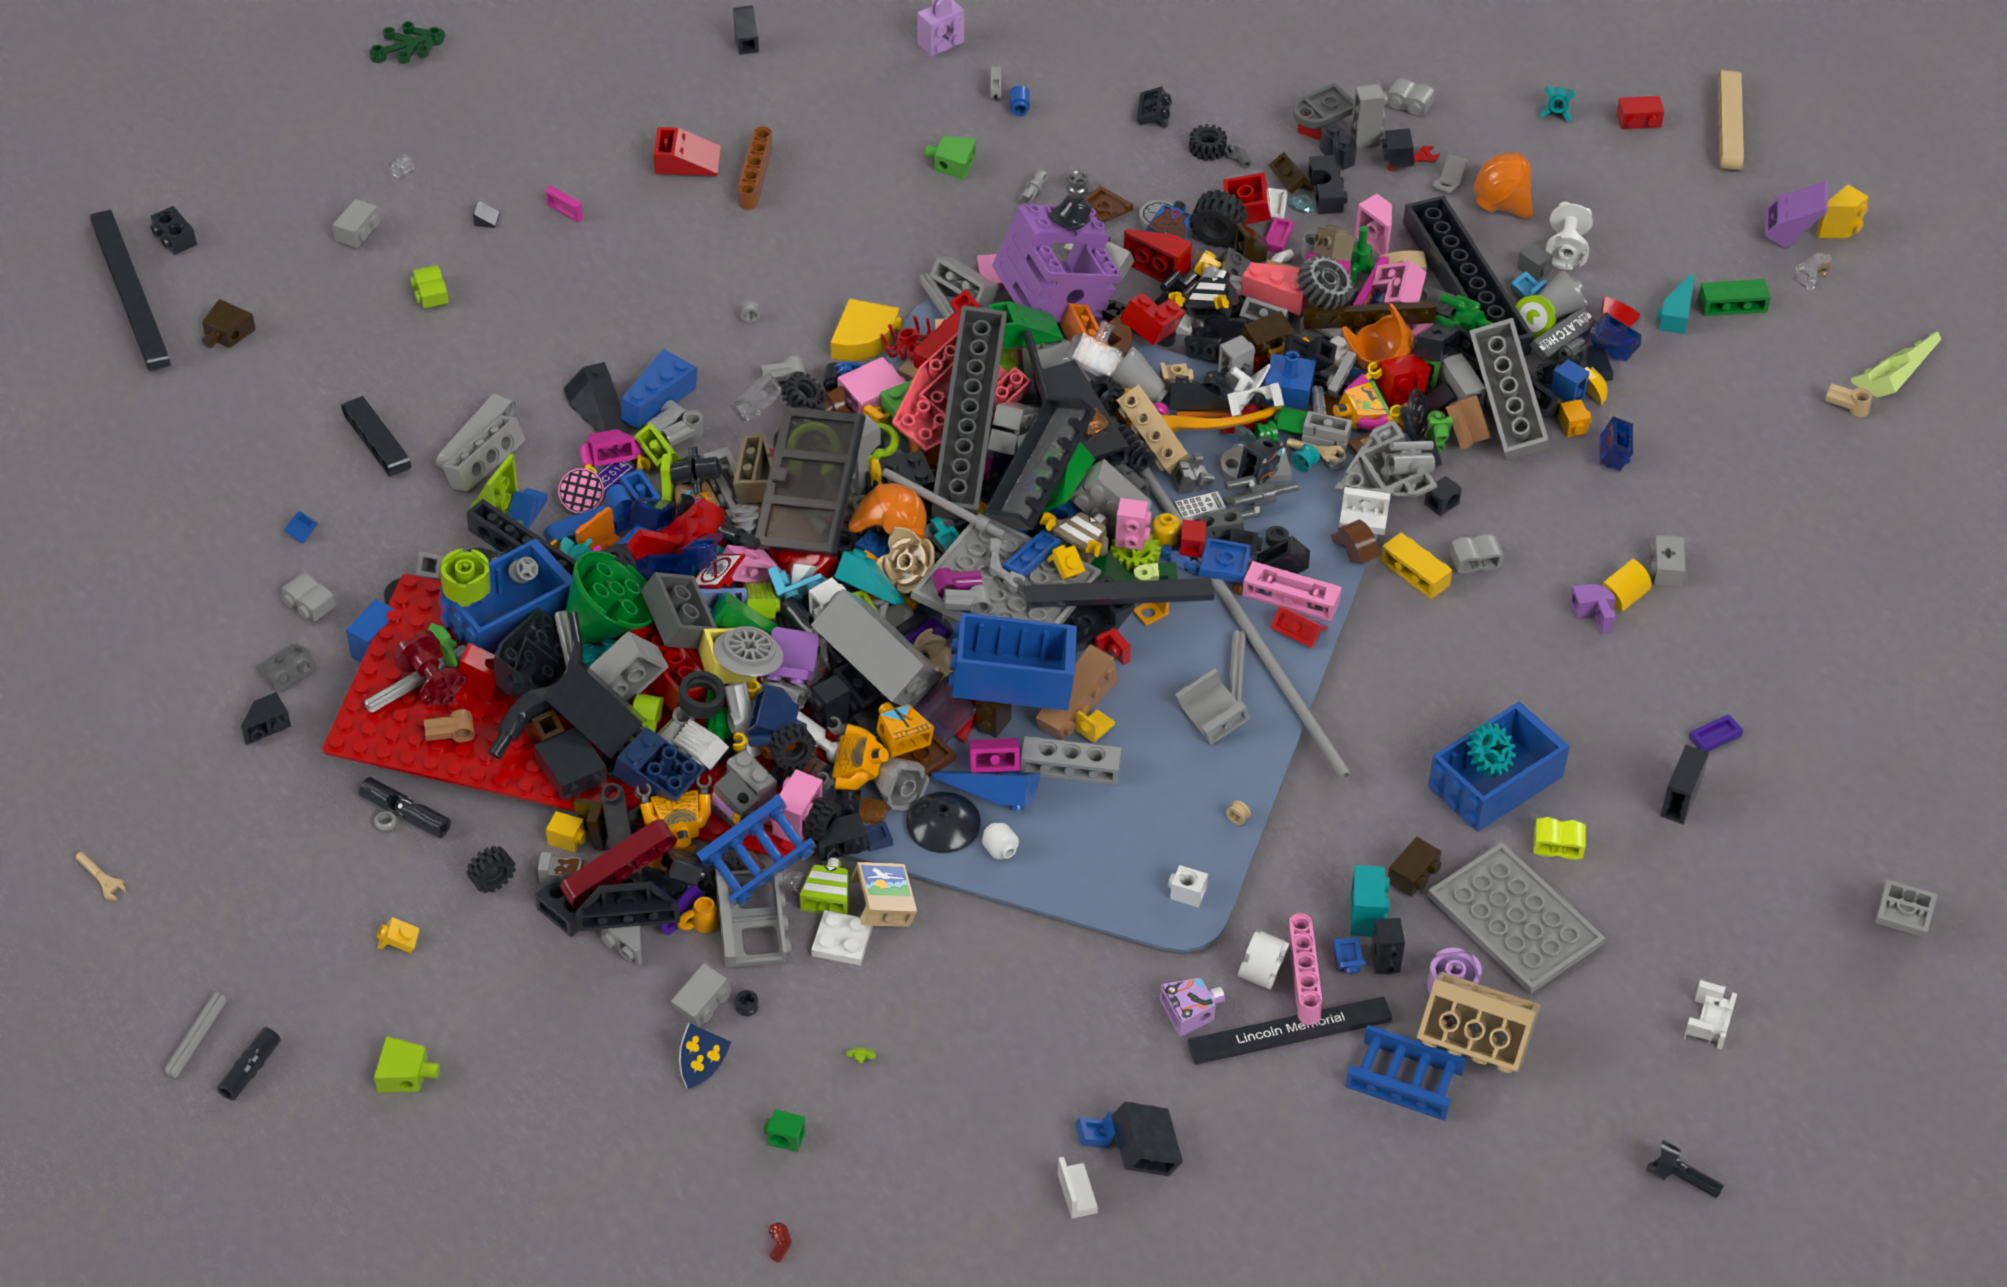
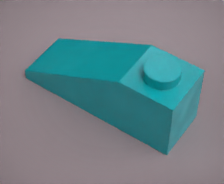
M1690 274L1664 300L1663 308H1658L1656 321H1660L1659 330L1685 334L1695 275Z
M859 549L844 551L835 578L894 605H903L905 603L903 596L877 563L866 557V552Z

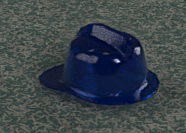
M723 533L702 536L693 540L685 547L679 548V550L684 551L687 562L694 565L696 570L705 569L710 566L711 562L717 560L718 543L726 536Z

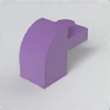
M1595 584L1573 586L1570 604L1576 619L1595 617L1601 634L1611 632L1612 623L1615 622L1613 608L1616 598L1613 593L1607 588Z

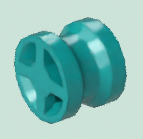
M1304 444L1300 451L1292 455L1291 460L1299 471L1308 472L1312 465H1315L1320 460V454L1311 444Z

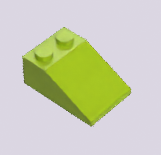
M509 454L493 474L478 498L472 503L471 508L484 499L508 515L513 494L515 491H519L513 454Z

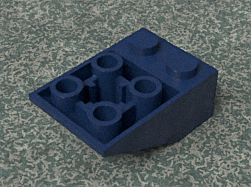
M645 727L617 757L613 774L632 788L636 789L638 786L639 790L647 792L645 784L648 783L651 786L650 794L677 802L706 768L654 731Z

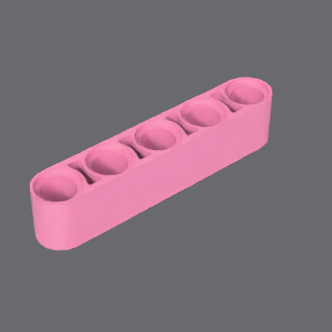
M1298 913L1290 918L1288 935L1297 1015L1302 1023L1313 1025L1321 1019L1322 1007L1313 924L1308 915Z

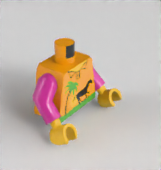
M1376 362L1370 363L1368 365V373L1360 375L1343 391L1339 404L1333 407L1335 417H1345L1346 419L1353 420V429L1361 428L1372 432L1373 429L1390 421L1402 422L1399 411L1401 406L1394 405L1389 411L1375 382H1370L1371 378L1378 379L1382 375L1381 369L1372 372L1378 366Z

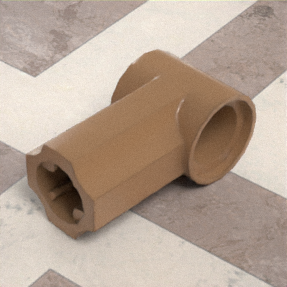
M456 710L450 717L424 719L426 741L453 738L457 742H468L474 737L472 714L467 710Z

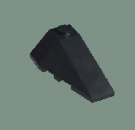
M605 362L583 367L564 387V393L570 407L573 410H577L581 414L582 419L585 422L588 421L594 427L596 433L617 429L630 435L627 423L621 419V405Z

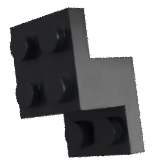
M922 450L879 460L881 471L888 468L934 493L935 478ZM884 477L885 484L894 483ZM919 496L925 507L927 525L931 523V519L935 518L931 517L932 502Z

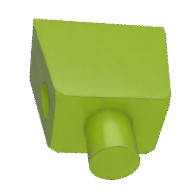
M386 1036L374 1076L377 1092H418L421 1089L424 1077L438 1079L440 1063L428 1062L427 1051L424 1046Z

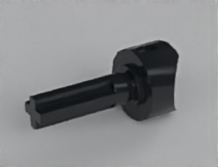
M1662 1139L1660 1145L1661 1156L1648 1163L1646 1171L1663 1181L1668 1175L1670 1176L1673 1173L1678 1178L1717 1198L1724 1184L1683 1161H1679L1681 1149Z

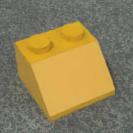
M1849 184L1828 200V211L1824 217L1819 219L1815 236L1818 238H1849L1855 232L1858 233L1864 225L1863 218L1868 210L1869 196Z

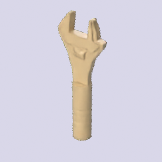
M1292 438L1287 440V447L1299 450L1304 444H1311ZM1311 444L1318 450L1320 456L1326 462L1338 461V457L1334 456L1337 452L1345 454L1344 449L1339 445L1317 446Z
M79 852L76 855L75 859L99 881L106 900L117 901V897L112 894L117 889L126 893L123 885L125 883L124 880L106 875L83 852Z

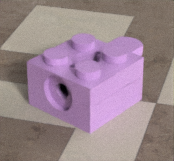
M932 0V6L917 12V44L931 57L964 42V9L954 0Z

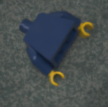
M756 680L749 682V699H754L746 734L749 736L745 737L744 734L739 732L734 734L733 739L741 740L742 743L733 744V749L742 751L746 748V745L750 747L771 745L769 742L770 738L775 739L773 733L775 731L779 733L781 726L786 729V724L791 723L792 726L794 723L802 724L807 728L806 723L797 719L799 705L791 699L784 688L770 685H762L761 687Z

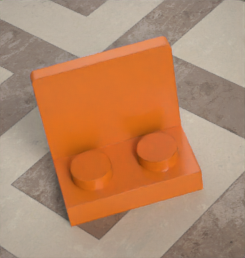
M610 507L598 512L592 519L579 526L575 531L576 544H585L588 538L593 540L589 545L591 550L598 545L602 550L609 548L621 539V537L615 534L613 512Z

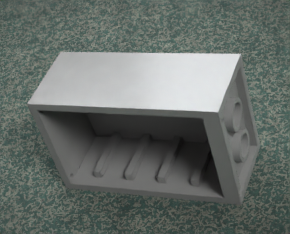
M844 589L837 591L830 598V604L815 615V621L811 624L818 633L891 702L898 705H910L915 708L945 675L865 599Z

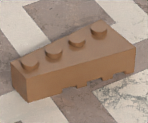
M1089 645L1075 664V676L1068 711L1042 708L1036 716L1038 728L1058 740H1064L1067 736L1071 735L1076 727V713L1081 711L1087 715L1119 681L1114 657Z

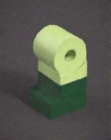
M1176 562L1139 565L1134 569V577L1136 581L1178 579Z

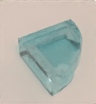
M1307 194L1287 199L1288 207L1294 211L1313 213L1316 210V206Z
M1242 425L1236 426L1234 445L1245 446L1257 440L1248 428Z

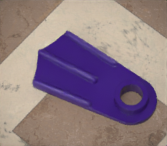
M691 885L677 900L679 915L681 916L683 913L692 910L695 901L700 897H704V891ZM677 923L660 924L662 933L670 935L678 929Z

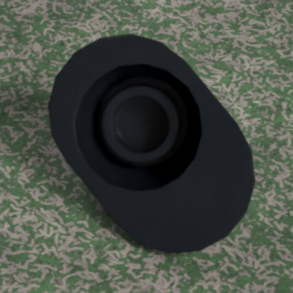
M1084 193L1080 196L1067 195L1062 203L1052 210V220L1065 229L1079 230L1091 220V204L1086 200L1087 194Z

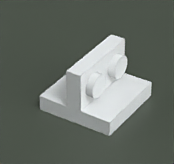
M1345 487L1339 527L1360 519L1369 526L1373 534L1385 535L1391 493Z

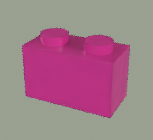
M1018 738L969 740L971 773L1020 771Z

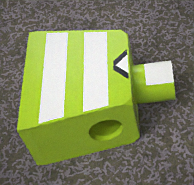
M830 858L829 860L827 859L826 866L814 865L800 892V910L824 913V910L848 915V870L841 868L840 860Z

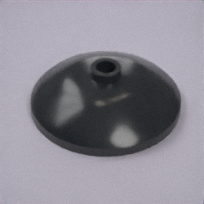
M935 792L921 797L909 809L906 820L907 831L911 839L920 847L936 853H951L967 847L976 839L981 824L980 814L976 806L966 797L953 792Z

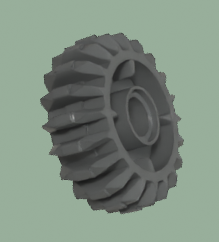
M1319 254L1304 261L1298 270V279L1296 281L1299 283L1298 289L1303 290L1302 296L1309 298L1308 302H1314L1315 307L1320 305L1323 309L1329 306L1335 309L1337 306H1343L1350 300L1354 292V283L1351 281L1353 276L1348 275L1349 269H1344L1342 263L1338 264L1335 258L1331 260L1328 255L1323 257Z

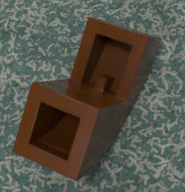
M1120 315L1105 324L1103 335L1110 346L1107 350L1106 366L1113 371L1116 369L1113 367L1116 360L1120 356L1125 358L1127 352L1132 348L1131 329L1120 320Z

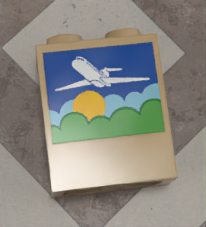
M858 862L850 879L851 882H861L866 907L860 917L862 926L910 927L917 909L905 864Z

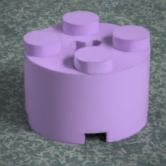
M1446 948L1439 951L1430 964L1427 980L1429 994L1431 993L1435 978L1441 972L1479 984L1482 973L1479 960L1473 954L1470 956L1464 953L1465 950L1460 948Z

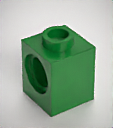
M1281 406L1280 412H1276L1274 419L1278 432L1302 437L1303 426L1308 412Z
M775 1109L772 1118H767L764 1126V1134H767V1144L798 1153L806 1132L805 1116Z

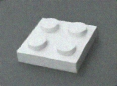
M824 910L811 954L813 957L861 966L873 926H862L861 919L857 916Z

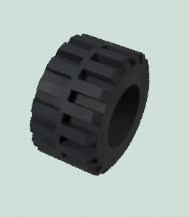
M1207 191L1206 194L1203 193L1195 205L1189 220L1191 221L1190 228L1193 229L1194 235H1198V239L1205 241L1207 245L1227 247L1228 244L1231 246L1235 242L1236 224H1246L1248 217L1246 206L1242 205L1243 202L1240 199H1236L1234 194L1230 195L1227 191Z

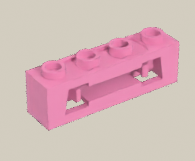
M1252 561L1243 582L1242 596L1278 607H1289L1299 613L1331 622L1340 603L1342 587ZM1261 588L1265 589L1266 594H1269L1270 591L1272 594L1270 597L1257 592ZM1308 602L1312 603V607H1315V605L1323 606V610L1318 611L1308 608Z

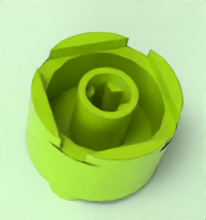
M456 549L443 558L440 569L442 591L448 599L457 602L462 607H467L471 603L481 600L490 592L489 563L483 553L471 549V552Z

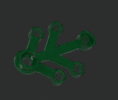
M406 21L402 24L404 34L395 33L394 28L387 27L383 30L384 39L400 42L385 47L379 44L373 45L370 50V59L374 63H382L387 58L386 54L402 50L397 54L398 61L406 64L410 62V57L416 48L417 55L420 58L428 57L433 45L436 46L443 43L445 32L438 27H432L428 30L414 27V23L411 21ZM409 34H415V35H419V36H418V37H413V36H409Z

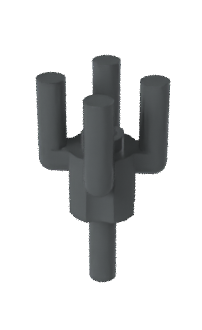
M1247 476L1224 482L1226 490L1247 486L1243 493L1226 496L1222 500L1225 506L1234 504L1236 507L1249 504L1251 509L1241 511L1242 518L1245 520L1261 516L1263 513L1262 505L1275 503L1277 495L1298 491L1299 485L1297 482H1292L1274 487L1272 482L1257 484L1254 476Z

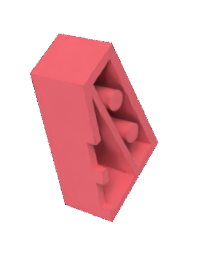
M1251 262L1242 275L1241 295L1287 309L1288 312L1299 316L1309 303V298L1302 296L1303 290L1298 289L1299 283L1296 281L1298 279L1297 273L1300 269L1298 267Z

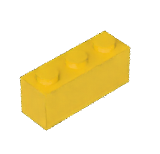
M1402 532L1382 546L1380 562L1430 599H1433L1450 586L1452 569Z

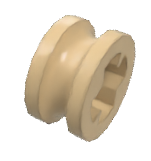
M1238 800L1234 801L1226 809V816L1236 825H1242L1251 815L1248 806Z

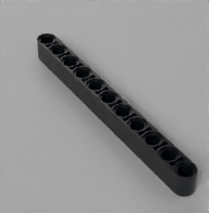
M108 209L90 214L93 229L148 371L171 366L166 347L112 210Z

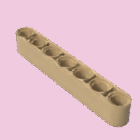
M1720 70L1718 78L1720 169L1742 170L1744 160L1742 76L1740 71Z

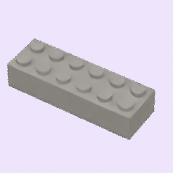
M1513 318L1469 330L1506 461L1550 449L1549 439Z

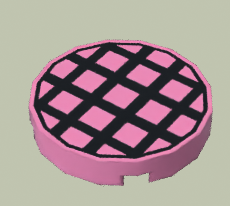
M577 468L569 471L562 478L559 484L558 495L561 503L569 511L580 514L601 505L604 499L605 488L602 480L595 472Z

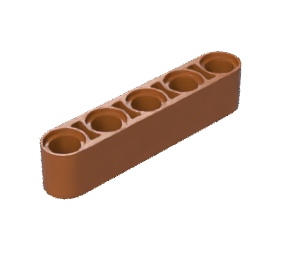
M765 126L757 127L753 131L738 184L739 206L742 209H754L759 201L772 153V131Z

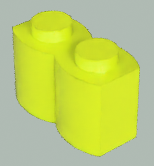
M1550 817L1536 819L1533 853L1547 857L1559 856L1565 859H1583L1586 848L1585 824L1575 820L1561 822Z

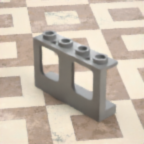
M715 867V883L725 968L786 963L787 953H791L790 938H785L784 930H788L787 915H782V907H785V894L779 890V885L783 884L782 872L768 881L772 885L774 904L771 907L741 909L739 904L733 906L728 897L734 894V892ZM749 870L731 871L740 884L749 883L754 879ZM776 928L779 944L778 952L755 955L744 953L742 931L744 929Z

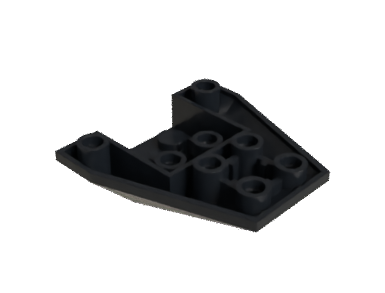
M540 608L535 609L499 643L493 658L497 686L515 700H518L521 695L528 691L544 688L556 683L566 670L556 621ZM557 710L555 711L557 716H563Z

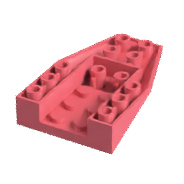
M958 332L919 367L892 421V425L925 452L941 445ZM1001 366L999 368L992 420L995 416L997 404L1018 402L1029 393L1032 380L1016 367L1009 372Z

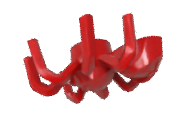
M916 315L913 316L916 331L914 328H905L899 332V338L896 336L892 324H889L888 327L896 344L893 347L890 346L884 335L880 334L889 357L895 358L899 354L901 360L905 361L908 352L909 359L914 361V348L921 344L919 341L923 342L934 331L931 330L929 318H926V335L920 334Z

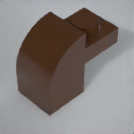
M1360 519L1339 527L1338 532L1331 534L1333 543L1345 545L1350 562L1363 564L1381 555L1373 532Z

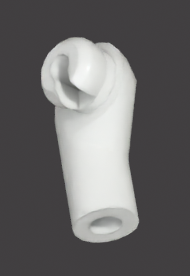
M1291 249L1275 254L1271 260L1283 263L1294 259V254Z

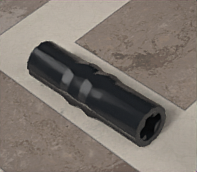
M264 1027L249 1047L242 1052L241 1057L235 1061L231 1070L217 1086L218 1092L226 1099L234 1101L249 1081L256 1076L257 1071L263 1067L267 1058L280 1043V1036L272 1029Z

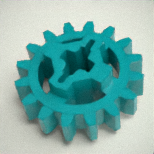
M1490 722L1475 727V732L1469 734L1472 741L1467 742V745L1471 747V751L1467 752V754L1472 755L1474 758L1471 764L1477 763V771L1484 770V776L1492 775V777L1508 772V767L1514 765L1510 759L1516 757V754L1511 750L1515 748V744H1510L1509 742L1512 736H1506V728L1499 729L1498 723L1491 724Z

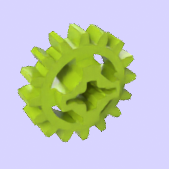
M1150 534L1149 542H1144L1143 550L1115 547L1116 539L1112 540L1110 553L1120 560L1122 566H1125L1127 571L1135 569L1139 565L1159 562L1161 546H1159L1158 539L1154 540V534Z

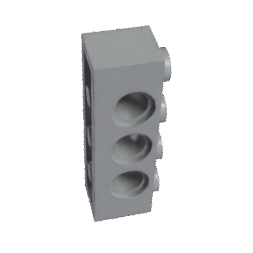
M500 415L442 466L452 489L466 492L473 489L482 478L488 476L491 470L519 448L526 439L517 418Z
M1025 736L1020 772L1040 773V777L1118 785L1122 748Z

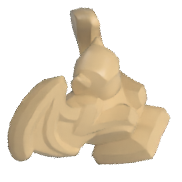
M930 628L917 637L914 646L922 654L926 653L929 656L928 659L945 674L936 684L940 685L949 677L950 672L954 673V671L949 670L952 656L951 648L945 647L947 639L932 634L933 629Z

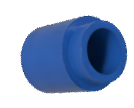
M1015 86L1010 90V110L1016 116H1023L1030 109V90L1025 86Z

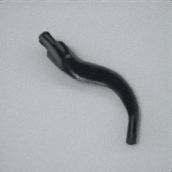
M578 612L568 613L573 644L570 660L564 674L556 683L550 686L534 689L521 695L510 707L496 728L499 734L487 752L491 757L497 760L501 759L511 741H518L531 719L552 709L556 711L545 698L577 662L583 661V643Z

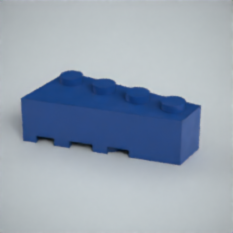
M663 349L622 397L621 419L637 429L643 426L644 423L660 413L662 406L667 401L673 400L677 402L696 389L697 367Z

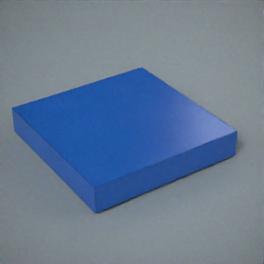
M1206 537L1199 576L1243 583L1248 570L1252 545Z

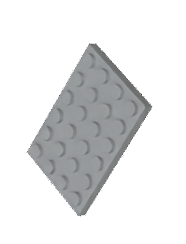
M1503 842L1428 890L1427 896L1530 994L1605 944L1606 938Z

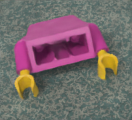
M615 429L588 434V441H585L580 448L582 467L596 474L597 471L592 467L593 465L600 466L633 459L638 461L636 470H643L645 468L649 473L651 461L643 457L644 452L634 436Z

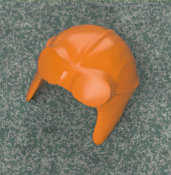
M1517 152L1498 154L1486 161L1480 168L1474 183L1476 203L1491 213L1503 211L1523 219H1530L1533 216L1530 191V162Z
M1390 302L1388 307L1392 315L1383 316L1378 322L1363 327L1357 335L1352 333L1346 326L1342 327V334L1350 350L1356 353V359L1360 367L1365 371H1368V365L1372 362H1376L1379 366L1380 361L1412 353L1414 334L1406 325L1395 306ZM1378 366L1372 372L1378 371Z
M894 483L879 484L860 502L849 522L848 529L852 532H859L869 526L879 525L890 535L894 527H903L912 530L923 540L925 539L924 531L927 520L923 501L913 489Z

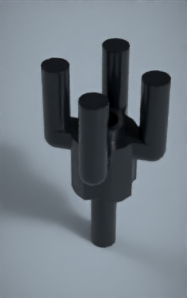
M1174 271L1160 285V289L1164 292L1155 300V304L1159 306L1167 301L1169 294L1172 292L1189 293L1200 282L1198 279L1201 276L1192 271L1183 272L1182 274ZM1186 305L1181 307L1184 311L1188 309Z

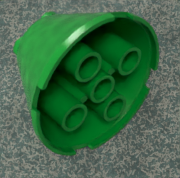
M602 551L586 552L578 558L574 565L566 611L568 613L578 612L582 643L587 641L600 643L626 634L628 631L632 632L644 628L653 621V617L641 592L647 581L631 565L627 564L624 566L614 560L616 556Z

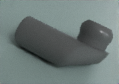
M1232 144L1225 146L1224 152L1229 159L1239 161L1242 168L1245 169L1251 166V161L1243 148Z

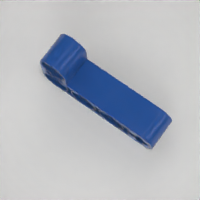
M620 484L613 485L606 491L605 505L552 523L545 528L543 535L547 542L551 543L556 539L559 541V544L566 536L575 542L573 545L575 546V531L579 526L588 522L598 512L603 511L607 507H610L613 512L615 534L625 531L635 523L634 503L624 486Z

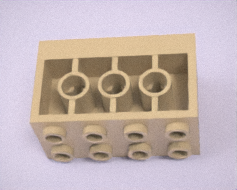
M1441 972L1434 980L1417 1038L1421 1039L1422 1044L1437 1048V1045L1448 1048L1447 1052L1456 1056L1466 1054L1471 1056L1472 1060L1476 1063L1487 1065V1062L1498 1065L1497 1069L1506 1073L1517 1072L1523 1063L1541 1004ZM1449 1015H1454L1457 1020L1452 1021ZM1478 1023L1482 1028L1480 1030L1476 1029L1473 1024ZM1498 1032H1504L1507 1037L1502 1038Z

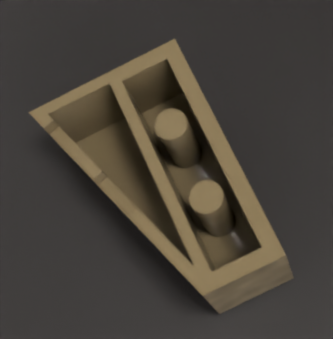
M748 434L742 437L733 481L739 503L763 502L772 464V456L765 434ZM777 482L775 495L782 496L779 483Z

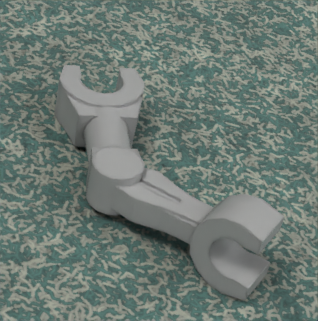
M991 538L989 546V556H991L989 572L991 575L1003 579V584L1008 590L1016 593L1019 586L1016 583L1023 587L1026 578L1013 571L1009 573L1002 568L1003 566L1000 564L999 559L1000 538Z

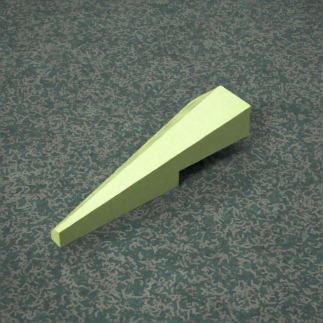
M1939 332L1931 333L1923 341L1915 342V347L1904 348L1882 360L1873 369L1868 368L1864 370L1865 374L1850 378L1852 384L1859 388L1870 390L1872 395L1877 398L1896 393L1940 342Z

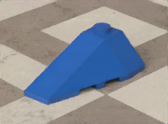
M937 771L931 774V778L999 805H1009V810H1024V806L1033 803L1040 780V773L1008 772L996 775L994 772H976V774H972L971 771Z

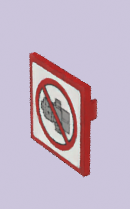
M714 554L695 578L699 588L720 589L724 585L729 588L734 582L730 575L744 560L746 555Z

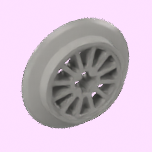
M744 626L734 628L721 634L714 642L713 651L719 663L726 669L740 675L764 676L776 671L783 662V651L780 645L768 633L755 627Z

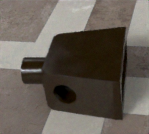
M219 299L203 319L202 325L205 336L202 338V342L208 348H213L217 343L227 348L233 347L256 330L253 314Z

